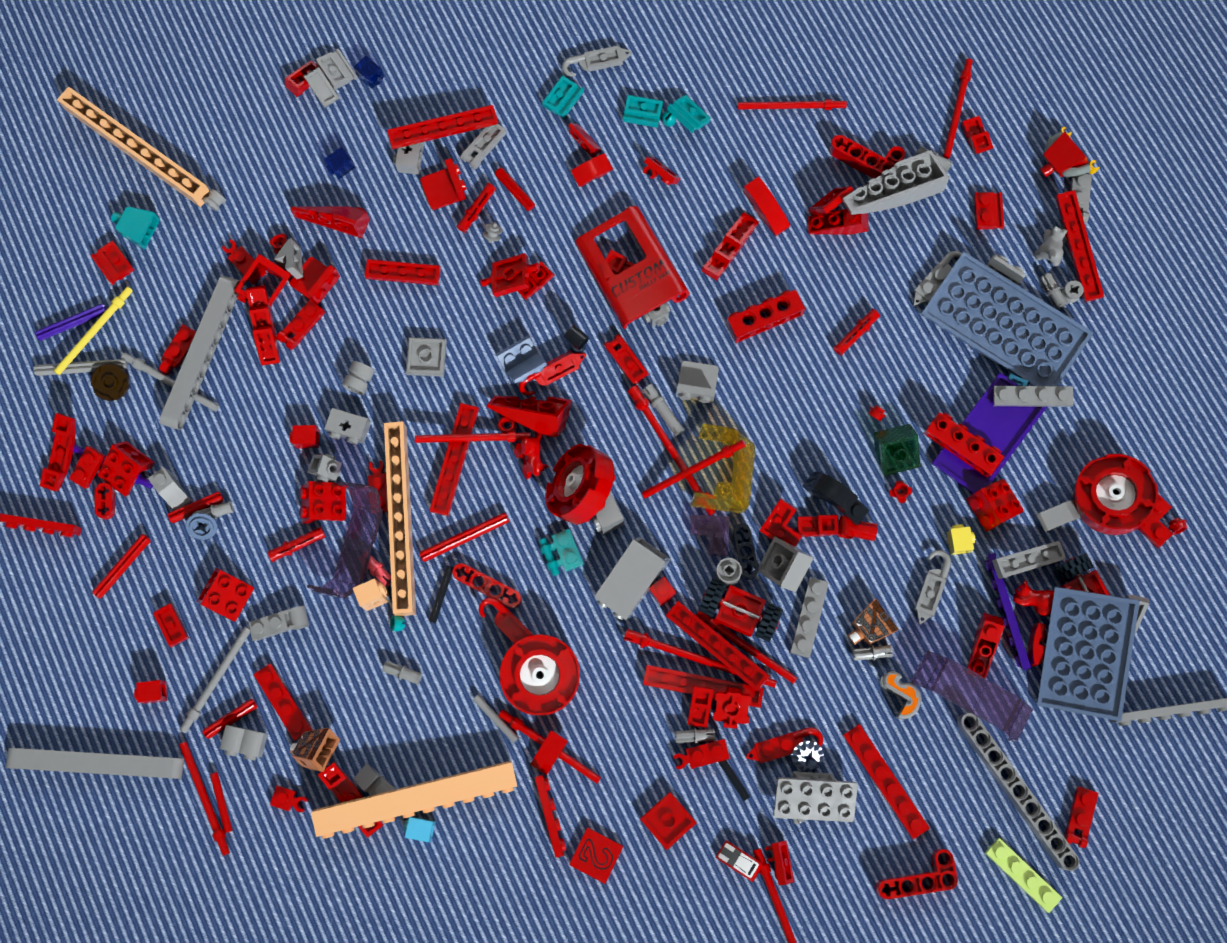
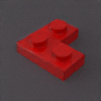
M1159 494L1154 511L1147 521L1138 528L1156 548L1161 547L1173 535L1159 521L1172 508Z
M781 498L759 531L772 540L775 536L796 547L803 535L787 524L797 511V508Z

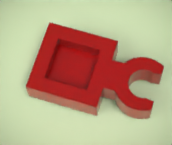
M276 785L270 805L286 811H290L293 806L297 812H305V809L299 807L300 801L308 802L309 799L307 797L296 798L297 791Z

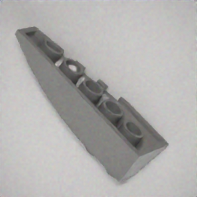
M932 150L897 162L894 167L885 170L876 179H871L867 185L859 187L845 196L842 201L851 215L896 208L943 192L948 183L949 176Z

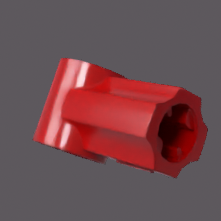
M840 516L837 536L847 539L860 538L875 541L878 524L860 521L858 525H854L847 517Z

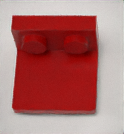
M124 441L112 444L98 472V476L122 495L128 496L139 473L152 469L155 462L129 442Z
M215 568L196 602L235 622L253 592L254 587Z

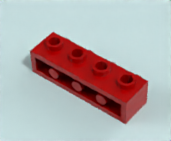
M940 412L936 414L923 434L985 477L991 476L1005 457L1000 454L1001 451L995 446H988L979 435L974 436L969 433V429L966 426L953 422V418L950 415Z

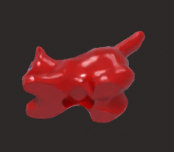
M538 432L535 438L525 437L514 448L515 457L522 458L524 461L522 471L525 479H530L531 474L540 476L549 467L540 460V440L542 434Z
M1024 581L1023 584L1015 589L1013 601L1022 606H1034L1037 613L1048 616L1052 610L1054 590H1032L1028 586L1027 581Z

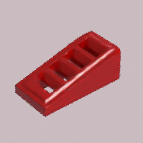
M310 60L285 78V87L298 97L310 87L304 79V74L310 73L309 69L315 70L318 68V65Z

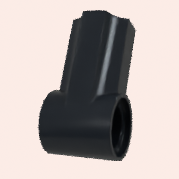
M576 325L570 327L564 335V338L569 341L572 352H584L586 350L585 344L588 342L589 337Z

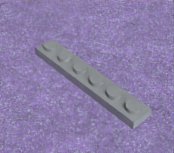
M1227 698L1122 713L1121 721L1111 720V723L1118 722L1119 726L1131 725V720L1145 723L1151 722L1152 717H1158V720L1171 719L1172 714H1178V717L1191 716L1190 712L1198 711V715L1211 713L1210 709L1217 708L1218 712L1227 711Z

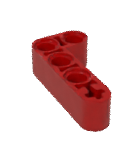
M843 135L834 136L829 149L831 156L874 179L879 177L883 171L894 167L897 162L904 160L905 157L904 149L899 146L892 147L884 158ZM855 153L858 157H854L851 154Z
M946 849L934 850L931 855L933 871L881 879L875 885L876 894L884 899H895L954 889L957 886L958 877L952 853ZM940 853H944L947 857L944 864H940L938 861ZM945 874H949L951 877L948 885H944L942 882V877ZM928 877L931 884L925 889L922 886V880ZM908 880L911 887L908 891L904 892L901 885L903 881ZM884 884L896 888V890H888L887 894L881 891L885 887Z

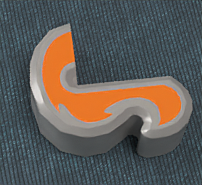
M890 671L881 677V687L905 701L896 719L910 718L919 710L922 701L921 693L911 683H900L901 674Z

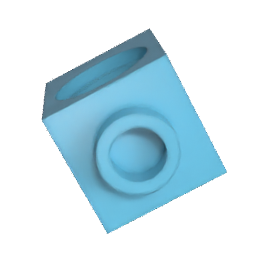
M409 817V820L405 821L403 832L406 833L405 838L431 842L436 821Z

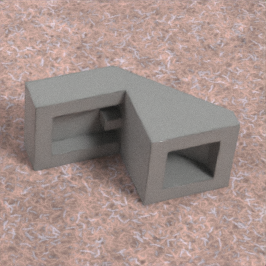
M1074 499L1037 514L1045 532L1081 518L1075 507Z

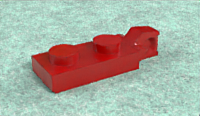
M182 324L162 356V363L159 367L161 372L169 375L173 367L177 368L182 365L196 331Z

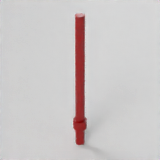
M970 58L966 59L964 70L960 74L961 82L943 157L946 159H950L967 84L971 80L973 60Z
M824 99V101L738 102V110L819 108L832 110V108L847 107V101H832V99Z
M507 431V433L415 435V443L515 442V440H523L525 437L530 438V432L515 433V431Z
M742 439L731 446H724L721 448V451L642 492L643 497L646 499L724 457L727 459L733 456L734 452L746 447L745 441Z
M700 611L697 612L696 616L713 630L718 631L792 684L795 683L797 680L795 675L720 623L715 622V617L711 618L707 614Z
M502 709L498 716L511 724V728L521 731L538 744H543L544 737L523 724V720L513 717ZM562 750L558 758L596 784L601 779L599 775Z
M183 742L179 746L211 825L212 837L214 842L218 843L222 856L230 854L225 840L226 834L224 829L221 830L188 743Z
M761 848L755 849L753 853L756 860L764 864L759 874L763 876L788 943H797L771 877L769 863H766Z

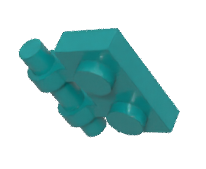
M570 529L552 535L554 541L552 544H548L546 538L539 540L541 545L540 551L545 555L547 560L546 566L548 570H551L553 577L560 574L558 569L560 566H564L565 571L568 572L584 565ZM557 549L560 559L555 560L551 551Z

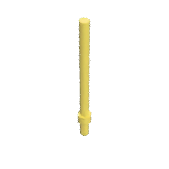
M126 287L118 297L116 296L111 301L112 304L53 370L56 374L60 376L115 311L121 309L125 304L124 301L133 292L132 289Z

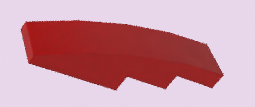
M744 212L725 234L723 241L703 266L702 272L717 281L746 243L759 221Z
M263 285L246 288L245 291L250 307L249 313L253 325L252 332L261 366L280 363L275 327L266 287Z

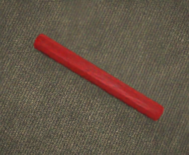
M506 513L499 514L419 552L422 561L426 562L509 522Z

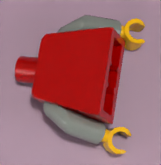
M1062 127L1060 132L1048 139L1044 149L1045 153L1043 154L1048 163L1040 168L1045 177H1048L1054 171L1060 177H1072L1086 173L1095 174L1100 167H1093L1096 160H1092L1087 164V157L1070 138L1072 132H1065L1066 127Z

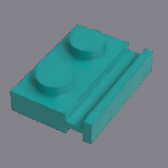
M562 75L542 102V106L564 119L584 93V88L578 87L576 83Z
M628 95L623 122L658 128L663 101Z
M687 95L677 99L673 104H669L667 108L691 133L708 124L711 119Z

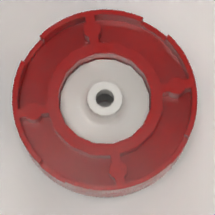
M577 444L567 450L552 470L556 472L552 484L547 482L545 492L547 509L551 514L571 524L578 525L589 522L598 511L605 507V501L616 478L614 464L610 456L589 444L588 446Z
M1107 454L1104 457L1090 461L1082 469L1073 488V499L1081 520L1087 526L1103 534L1123 535L1140 528L1150 517L1158 501V486L1151 476L1149 468L1141 461L1128 455Z
M530 635L514 643L504 655L500 666V684L507 700L518 710L530 715H549L563 709L573 699L579 686L580 668L575 654L563 641L548 635ZM538 671L543 673L541 678L536 677Z

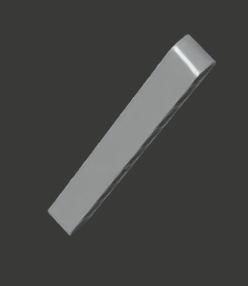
M224 275L219 278L161 413V425L177 430L183 428L237 300L234 290L240 283V280Z
M973 713L960 715L957 719L958 728L1054 863L1062 870H1076L1080 864L1078 856L985 726ZM966 717L970 718L972 721V726L970 728L964 725V719ZM978 734H981L984 737V743L982 745L978 744L976 741V736ZM990 751L996 754L994 762H991L988 758ZM1003 768L1007 769L1009 773L1007 779H1003L1001 776ZM1016 785L1021 789L1018 797L1013 793V788ZM1028 803H1031L1033 806L1031 814H1028L1026 811ZM1041 820L1046 824L1044 831H1040L1038 828V823ZM1053 838H1056L1058 841L1056 849H1053L1051 846ZM1068 855L1071 863L1066 867L1063 860Z
M8 748L5 768L182 779L184 758Z

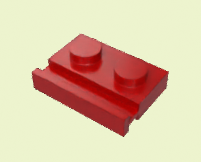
M975 192L976 230L1003 229L1002 192Z
M113 240L97 250L96 254L90 255L112 285L134 271L132 265Z

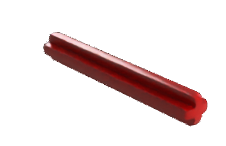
M144 534L139 536L92 591L94 596L101 599L150 543L149 537Z

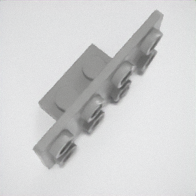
M793 771L792 778H777L773 815L775 818L853 822L858 784L851 781H837L831 773Z

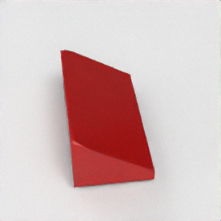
M569 124V134L592 158L602 151V148L580 125Z

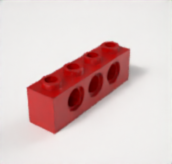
M796 289L793 291L786 290L774 299L773 297L767 298L762 304L757 306L753 304L743 312L739 313L737 311L730 314L726 325L736 344L802 316L805 307ZM783 305L786 307V310H779L777 306ZM766 312L769 314V317L764 318L760 313ZM749 319L752 321V324L746 325L743 320Z

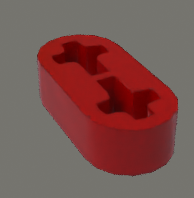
M100 483L95 488V514L103 520L111 519L115 514V489L108 483ZM106 488L109 490V492L105 493L104 496L103 494H101V492L105 491ZM105 507L108 508L109 511H106L105 514L101 513V510H104Z

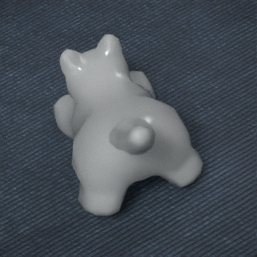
M1057 226L1053 227L1052 230H1045L1043 234L1044 243L1035 251V258L1037 260H1050L1053 266L1060 265L1063 257L1062 247L1067 240L1065 235L1067 230Z

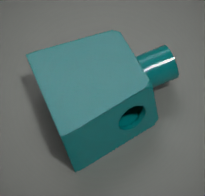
M126 207L122 214L114 212L111 216V222L117 224L115 229L118 233L144 250L160 222L159 217L154 212L133 207Z

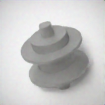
M496 222L486 224V231L483 232V237L489 243L499 241L501 238L499 234L503 230Z

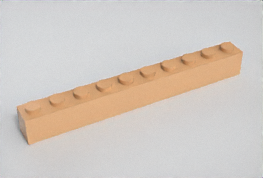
M70 87L57 99L67 112L200 208L204 204V197H208L210 194V190L204 183Z
M401 421L384 423L393 614L395 616L416 615L407 427Z
M511 760L314 809L311 815L316 837L322 836V839L334 836V832L342 831L343 834L355 830L354 827L361 825L363 828H369L374 826V822L382 820L383 823L394 821V817L402 815L403 818L414 816V812L422 810L423 813L434 811V807L442 805L443 808L454 806V802L461 800L463 803L472 802L475 800L474 797L481 795L482 798L494 796V792L501 790L502 793L514 791V787H517V782Z

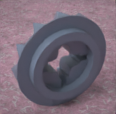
M202 511L198 514L193 513L186 522V530L189 535L199 540L213 537L218 529L216 518L211 517L210 513L203 514ZM199 522L202 524L206 523L205 528L198 526Z
M804 741L793 749L791 758L796 768L802 772H812V769L819 768V764L823 762L824 753L816 742ZM810 753L813 758H809L806 761L803 756H808Z

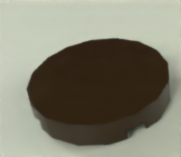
M104 364L93 372L91 386L95 395L107 401L119 400L129 391L130 378L126 370L120 365Z

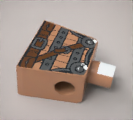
M875 599L854 619L851 624L856 630L847 636L854 645L862 639L867 645H870L895 633L899 629L878 600Z
M330 728L306 731L302 734L298 743L291 745L290 752L292 757L302 767L324 772L340 739Z

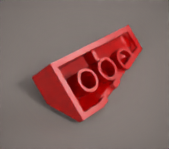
M324 206L291 207L290 209L295 218L359 238H363L370 220L366 210L360 207Z
M494 396L487 403V408L535 432L549 437H558L565 429L572 400L557 397H548L547 400H536V397L520 400L518 396Z

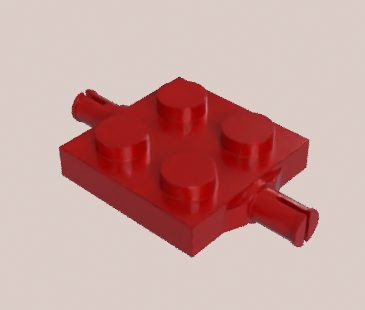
M526 253L492 263L491 276L481 279L480 283L482 287L492 284V294L495 297L529 288L530 272L540 270L538 262L529 265L528 256Z

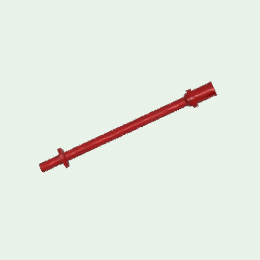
M637 385L631 387L627 393L636 404L635 408L644 413L679 470L687 469V466L649 409V400L645 399ZM692 475L686 477V481L697 496L694 500L695 503L701 502L708 515H714L716 511L707 499L710 495L709 492L703 493Z
M629 628L626 630L624 640L638 644L641 648L650 646L736 675L720 661L651 639L648 633L642 634ZM769 678L764 685L775 688L777 680Z

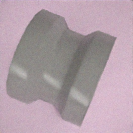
M211 189L209 196L204 197L203 202L217 212L219 206L224 204L226 199L216 190Z
M1070 281L1061 292L1068 303H1074L1083 294L1084 288L1080 282Z

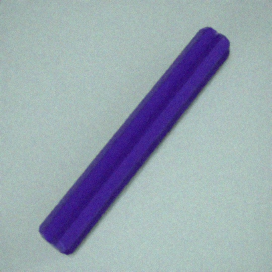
M101 303L35 331V335L39 341L45 340L102 316L107 308Z

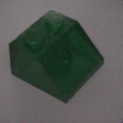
M911 424L873 433L875 451L883 476L921 467L918 434Z

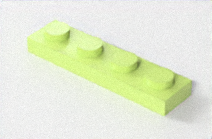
M997 838L985 852L998 867L1047 913H1050L1062 899L1049 884L1000 838Z

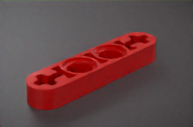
M463 563L457 564L453 568L452 574L454 578L488 597L496 598L509 608H517L521 604L522 598L519 592ZM463 568H465L464 571L468 575H471L469 583L466 582L468 580L466 576L462 575L461 577H458V569L462 570ZM477 576H481L484 579V583L480 587L473 584V580ZM498 585L501 587L499 595L494 596L490 593L492 586ZM505 589H507L506 594L509 596L515 594L518 601L509 604L510 600L504 597L503 600L500 598H502Z

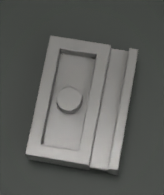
M339 49L316 59V64L334 90L350 83L353 79L357 80V75Z

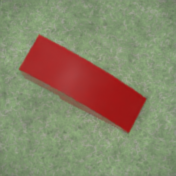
M759 176L744 186L743 193L754 205L755 212L775 237L790 227V223L780 205Z

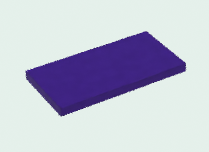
M1002 373L998 374L962 423V425L969 429V433L974 436L979 435L985 440L984 443L990 447L995 446L1001 451L1000 454L1005 456L993 474L985 477L944 448L932 463L934 467L972 494L991 484L1047 408L993 406L994 386H1019Z

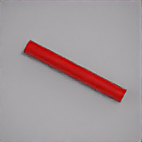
M218 772L212 773L210 778L224 832L229 833L233 829Z

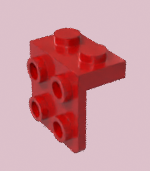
M452 158L444 160L446 169L426 175L420 179L432 210L466 199L464 191L467 189L464 180H459L458 175L461 173L458 164H453Z
M309 257L303 265V277L299 279L293 277L289 284L318 305L337 283L340 275L333 266L329 265L327 267L314 257Z
M1004 479L980 489L966 499L986 532L1023 512L1020 502Z
M308 481L299 489V498L301 499L299 516L302 518V524H310L315 520L344 521L346 519L345 484Z

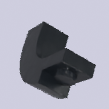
M813 472L802 485L815 499H822L830 503L854 525H858L869 512V509L858 500L859 497L824 473Z

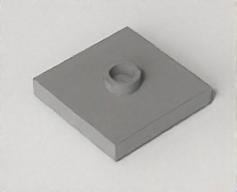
M409 337L406 375L444 377L447 340Z

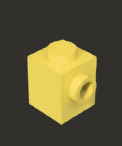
M963 524L952 526V529L947 532L950 555L972 552L974 550L973 543H975L974 532H971L970 527H964Z

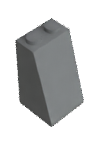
M641 537L633 539L594 598L598 600L597 603L603 608L608 607L613 610L614 616L621 620L623 618L627 620L671 559Z

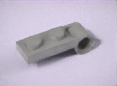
M305 606L294 607L248 622L252 641H259L286 631L309 626Z

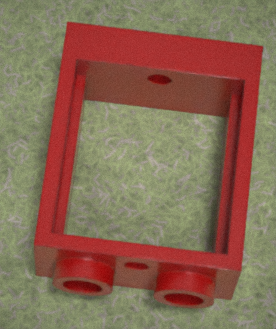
M258 254L234 290V294L237 295L236 298L243 303L248 302L246 292L242 289L257 266L281 280L269 299L271 308L291 278V274L261 254Z

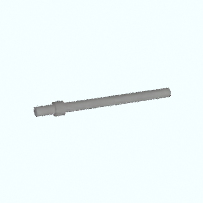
M126 352L122 354L121 359H125L126 362L132 364L133 368L138 371H144L173 387L175 380L150 367L140 358H134ZM197 393L195 401L215 412L219 410L220 406Z
M247 627L243 628L194 707L190 708L187 712V718L180 727V731L187 733L194 720L197 721L204 704L250 634V629Z

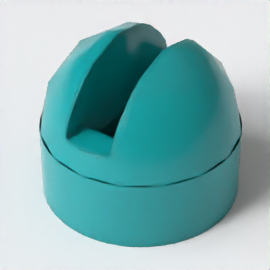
M667 110L662 115V122L665 126L671 127L675 125L676 118Z
M392 616L390 620L391 631H402L406 626L402 624L405 623V619L401 616Z

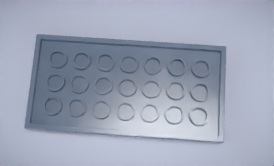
M965 252L962 253L921 313L923 317L1006 370L1028 380V384L1032 386H1058L1093 335V332Z

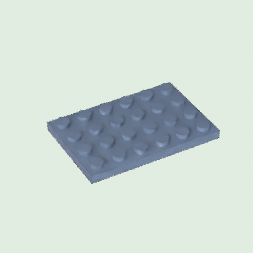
M1055 586L1037 702L1038 706L1110 720H1122L1140 600Z

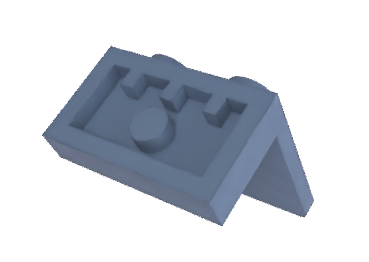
M529 336L496 353L505 373L514 384L525 381L529 375L539 373L547 366L546 361L538 354Z

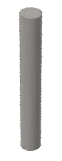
M479 694L473 699L513 743L519 739Z

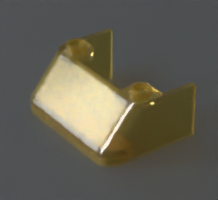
M702 424L698 436L699 439L719 441L725 446H731L743 439L746 447L734 452L731 483H718L715 487L714 495L695 492L691 506L743 513L750 505L755 445L734 428Z

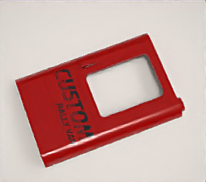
M629 206L625 211L586 232L575 241L576 247L623 329H626L629 323L672 299L674 303L685 300L690 294L638 206ZM625 221L646 254V258L621 273L614 274L594 238L620 222Z

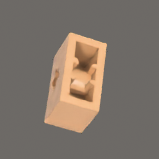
M375 578L353 588L359 606L366 611L389 602L387 596H389L387 587Z

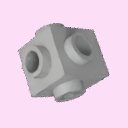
M664 303L643 315V318L652 327L656 325L661 326L669 319L670 308L667 303Z
M329 454L313 455L307 473L317 476V480L321 482L336 481L340 475L342 463L336 461V457Z

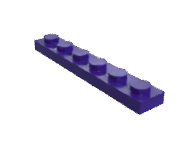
M988 554V560H985L988 572L992 571L994 579H990L993 590H998L1000 596L996 598L999 609H1004L1006 615L1002 617L1005 628H1010L1012 636H1008L1011 648L1016 647L1018 655L1014 657L1017 667H1022V670L1031 669L1004 579L998 578L992 560L997 559L996 554Z

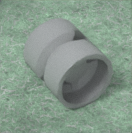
M352 361L348 369L350 375H346L342 387L353 393L364 395L368 388L366 382L371 381L375 371L361 362Z
M724 558L717 565L715 578L717 581L726 584V587L733 586L741 577L742 567L736 559Z

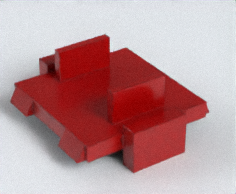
M727 687L726 692L718 691L715 695V701L717 702L716 711L713 713V720L723 722V727L734 729H737V723H749L748 708L752 697L750 694L741 693L739 688Z

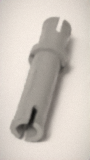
M653 384L646 386V389L644 388L642 391L651 401L652 408H656L674 436L681 434L685 429L665 403V398L659 395Z

